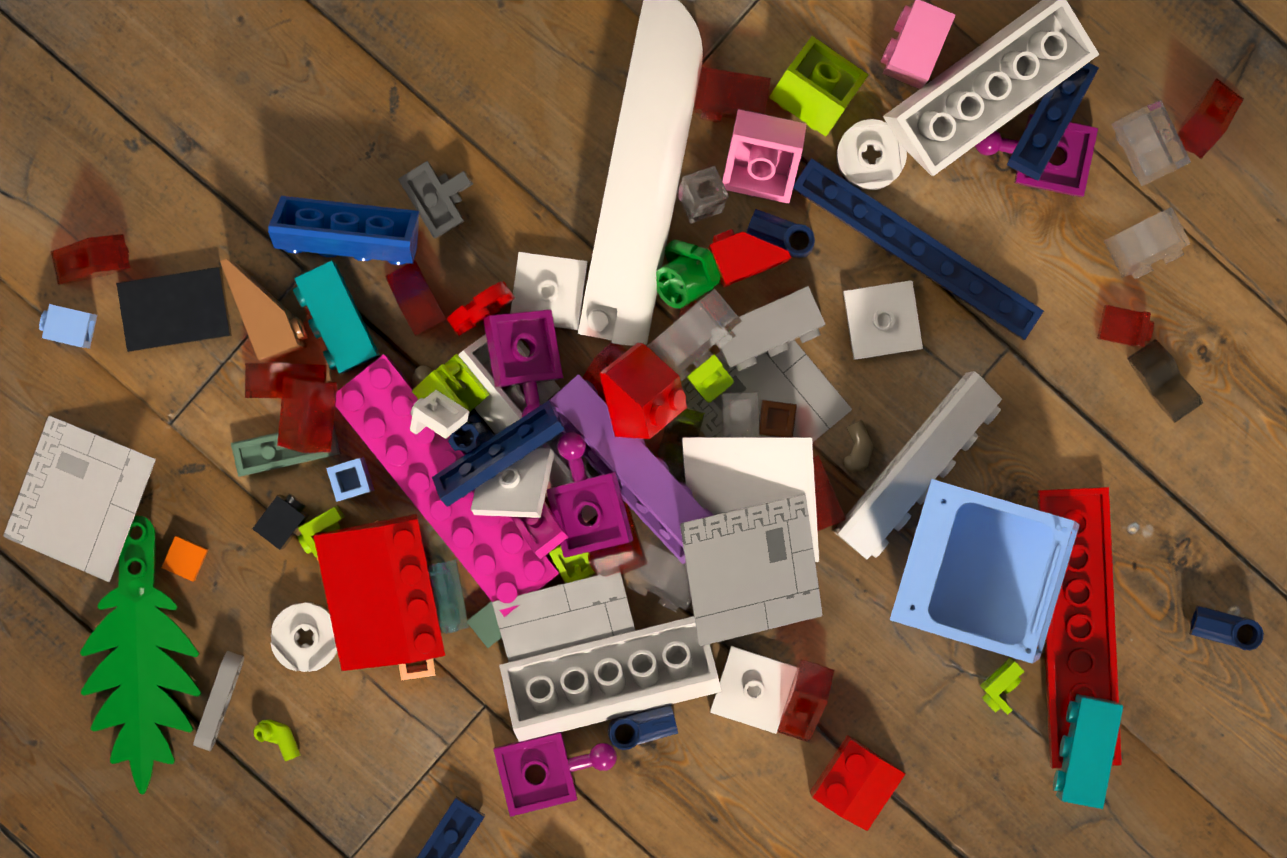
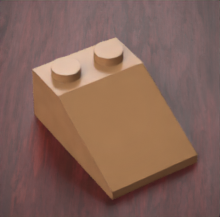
M228 259L220 261L258 361L271 362L307 348L304 340L309 338L303 320L295 317L292 312L238 263Z

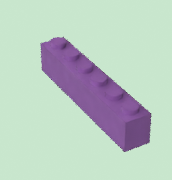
M578 374L549 400L556 408L565 428L561 433L564 435L568 432H575L583 437L586 449L582 456L600 475L616 472L622 499L677 559L684 564L686 560L680 524L713 516L712 512L700 506L693 498L691 490L685 484L675 479L669 472L667 464L649 451L643 439L615 437L607 404L598 396L595 386Z

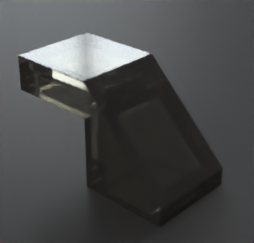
M1156 339L1127 358L1155 402L1174 423L1203 404L1200 394L1181 375L1173 356Z
M688 408L665 426L657 457L667 464L669 472L675 479L683 484H686L682 438L699 436L705 414Z

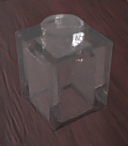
M715 166L683 176L677 192L690 223L722 213L729 197Z

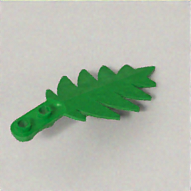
M136 515L119 556L118 588L109 592L97 605L100 610L116 608L95 628L81 649L80 654L81 656H88L114 647L117 648L94 670L82 688L81 694L86 696L120 686L111 694L99 710L91 725V731L95 732L125 723L115 741L110 763L116 764L129 760L138 792L145 794L152 777L154 760L167 764L175 763L171 747L157 724L185 732H192L194 730L179 705L159 686L197 697L202 692L187 672L172 657L159 648H165L192 657H198L200 654L183 630L169 616L157 608L176 610L178 606L169 596L154 588L156 531L153 523L148 518ZM139 526L143 534L139 539L135 540L131 532L134 527ZM138 561L142 569L139 574L134 575L130 567L133 562Z

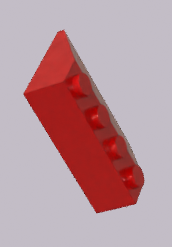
M417 514L313 535L341 671L408 664L446 656Z

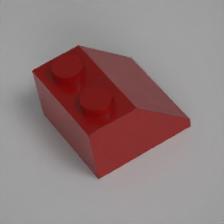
M733 229L713 236V243L708 247V250L713 254L723 288L784 264L791 259L789 251L743 231L735 234Z
M644 343L635 344L599 373L615 437L651 439L687 408L686 395L682 388L680 376Z
M847 735L810 790V794L813 799L838 816L868 831L906 773Z

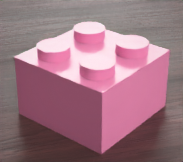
M915 0L911 7L905 5L894 28V31L899 32L898 38H891L880 61L886 64L883 74L921 89L930 78L955 14L921 0Z
M738 109L721 189L789 203L803 150L807 124Z

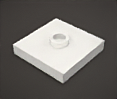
M518 252L513 290L515 299L512 301L510 314L551 310L554 327L579 330L588 261Z
M912 280L843 291L853 360L923 349Z
M536 448L523 459L518 460L498 473L494 478L477 487L471 506V511L474 515L540 518L554 458L552 450Z
M731 646L719 681L722 692L715 694L710 713L776 734L797 667Z

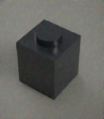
M291 494L287 497L277 495L252 529L279 550L284 549L299 530L298 527L302 526L309 517L303 511L306 505Z

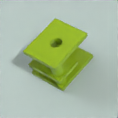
M457 354L447 363L440 365L436 370L432 371L412 390L418 400L421 398L425 399L437 390L467 409L469 413L490 395ZM459 380H462L465 383L466 388H463L460 385Z

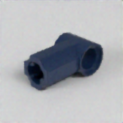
M755 209L746 232L789 251L790 255L794 258L807 257L811 254L815 245L814 233L806 225L796 224ZM798 232L806 234L809 238L808 246L803 250L792 248L789 240L793 234Z
M475 412L468 417V421L451 434L448 442L455 451L462 450L469 453L492 438L494 434L479 413Z
M1198 605L1190 623V635L1238 647L1242 650L1250 651L1256 649L1263 641L1264 632L1258 622L1246 617ZM1249 624L1253 630L1252 638L1248 642L1240 643L1237 638V631L1242 625Z
M671 704L612 719L608 726V736L612 744L622 750H629L642 743L678 734ZM621 724H629L633 727V735L627 741H620L615 738V730Z

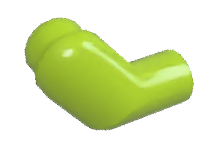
M268 719L262 720L255 726L253 730L255 739L259 742L268 741L277 744L284 761L301 755L292 731L287 725Z

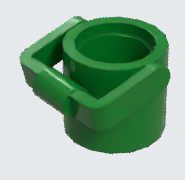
M675 239L666 245L665 255L668 264L657 270L656 282L657 292L667 305L680 309L719 284L720 274L713 254L708 249Z

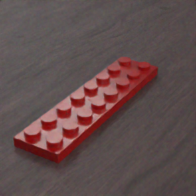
M1109 487L1037 490L1039 511L1067 518L1079 524L1045 640L1050 767L1052 769L1062 768L1064 757L1059 754L1062 737L1068 736L1071 722L1066 721L1067 709L1070 701L1075 702L1076 694L1119 703ZM1120 727L1112 766L1122 765Z

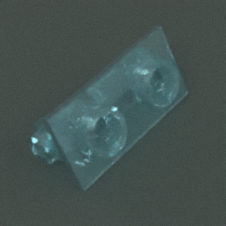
M456 560L427 565L441 633L447 634L469 628L466 622L467 615Z

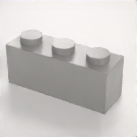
M807 286L712 329V332L728 368L736 366L738 371H742L757 364L755 357L768 352L769 356L773 357L789 349L787 343L800 338L801 342L805 343L820 336L819 329L826 324L811 290Z

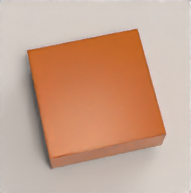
M175 536L161 568L194 582L209 549L182 537Z

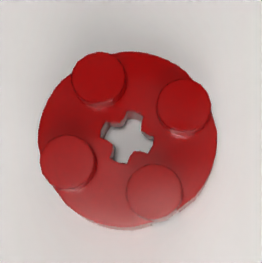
M500 281L473 297V300L465 307L464 305L459 307L448 316L447 320L457 335L461 337L476 326L475 323L483 320V318L497 315L501 308L513 301L515 297L506 283Z

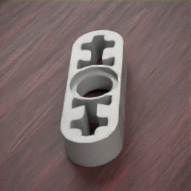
M230 651L225 653L193 746L207 751L212 750L241 672L244 656Z

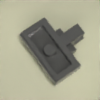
M426 161L398 179L414 207L419 211L420 217L434 239H437L465 221L456 207V204L462 201L459 193L473 185L465 171L452 179H449L446 173L438 177L431 164Z

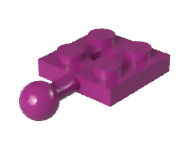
M1029 114V115H1028V119H1027V123H1026V128H1027V126H1028L1030 120L1032 119L1033 114ZM1070 122L1057 146L1065 153L1063 164L1056 166L1048 162L1039 181L1016 171L1014 183L1076 197H1084L1098 128ZM996 130L975 145V148L983 155H993L998 151L1012 154L1019 141L1001 138L1000 133Z
M551 310L491 315L483 318L495 387L523 384L527 406L522 412V417L541 405L537 383L557 381L563 378ZM519 339L524 340L528 344L530 349L528 357H524L518 352L517 343Z
M565 433L560 437L557 447L559 454L569 461L574 482L546 490L551 511L568 536L566 540L560 543L563 557L566 558L633 541L616 472L587 479L581 457L586 449L585 440L578 433ZM586 505L594 507L597 511L598 518L593 525L586 523L582 518V509Z
M562 732L523 742L518 741L494 747L493 749L510 817L578 800L571 772L592 766L599 771H607L615 765L617 760L615 749L607 743L595 745L591 749L590 754L568 758ZM538 764L544 768L546 777L542 782L532 783L527 779L526 769L530 765Z

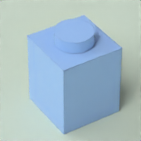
M49 304L48 311L44 310L41 315L39 329L43 331V339L90 349L97 315Z
M364 457L326 468L336 502L374 491Z

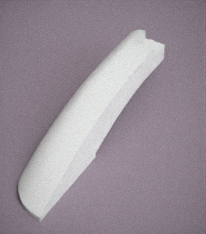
M643 0L583 301L578 334L612 340L611 343L634 346L637 343H644L646 345L648 341L657 296L656 272L663 265L665 247L667 245L702 68L703 47L699 29L689 11L679 0Z

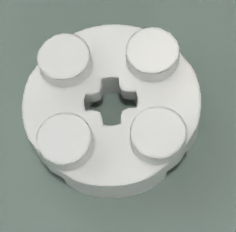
M877 119L859 121L843 134L836 152L838 168L846 181L865 190H877L888 186L898 178L907 159V151L901 146L889 125ZM873 145L875 151L881 152V157L876 158L875 164H869L868 159L862 158V153L867 151V146Z
M312 602L294 604L284 609L274 620L271 629V648L277 660L286 668L302 672L317 671L326 666L337 654L329 610ZM300 628L304 631L309 629L313 631V645L310 646L305 643L301 646L298 644L297 640L300 638V635L297 631Z

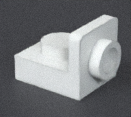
M435 390L425 399H419L412 407L410 431L418 434L425 427H428L446 439L468 421L469 411Z

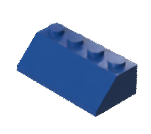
M281 196L269 223L268 233L275 249H284L288 253L312 252L318 253L323 257L339 255L353 257L358 261L375 259L388 261L394 265L413 264L418 244L419 211Z

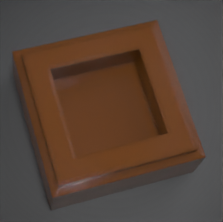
M762 400L758 435L793 438L797 404Z

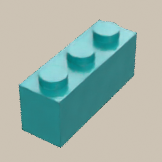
M327 262L294 278L298 287L293 288V292L300 306L304 307L307 305L313 317L308 320L309 326L316 339L323 338L327 350L323 351V355L331 370L337 368L340 374H344L380 357L336 262Z
M1076 694L1075 702H1069L1066 721L1071 723L1068 736L1062 737L1059 752L1060 756L1064 757L1061 770H1056L1053 780V791H1057L1056 797L1061 801L1099 809L1104 808L1124 705L1115 701Z

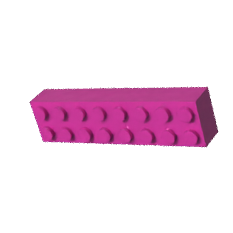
M383 354L329 398L492 602L500 600L503 603H511L516 599L517 595L537 591L559 574L556 565L548 554L540 559L532 551L511 517L474 515L471 511L475 489L448 507L441 501L432 477L467 453L462 450L455 451L448 442L450 436L445 439L428 427H425L418 434L410 431L412 421L411 410L418 401V398L412 392L414 387L388 355ZM519 605L499 611L505 617Z

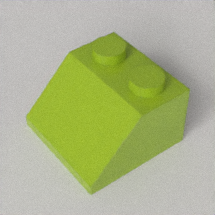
M811 36L787 68L769 98L782 109L789 111L805 122L811 129L818 131L826 137L869 74Z

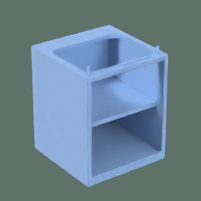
M931 479L890 620L1033 664L1040 659L1079 524L1067 518Z

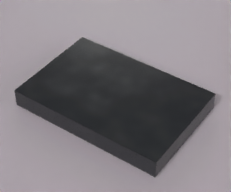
M221 267L116 283L127 352L232 336Z

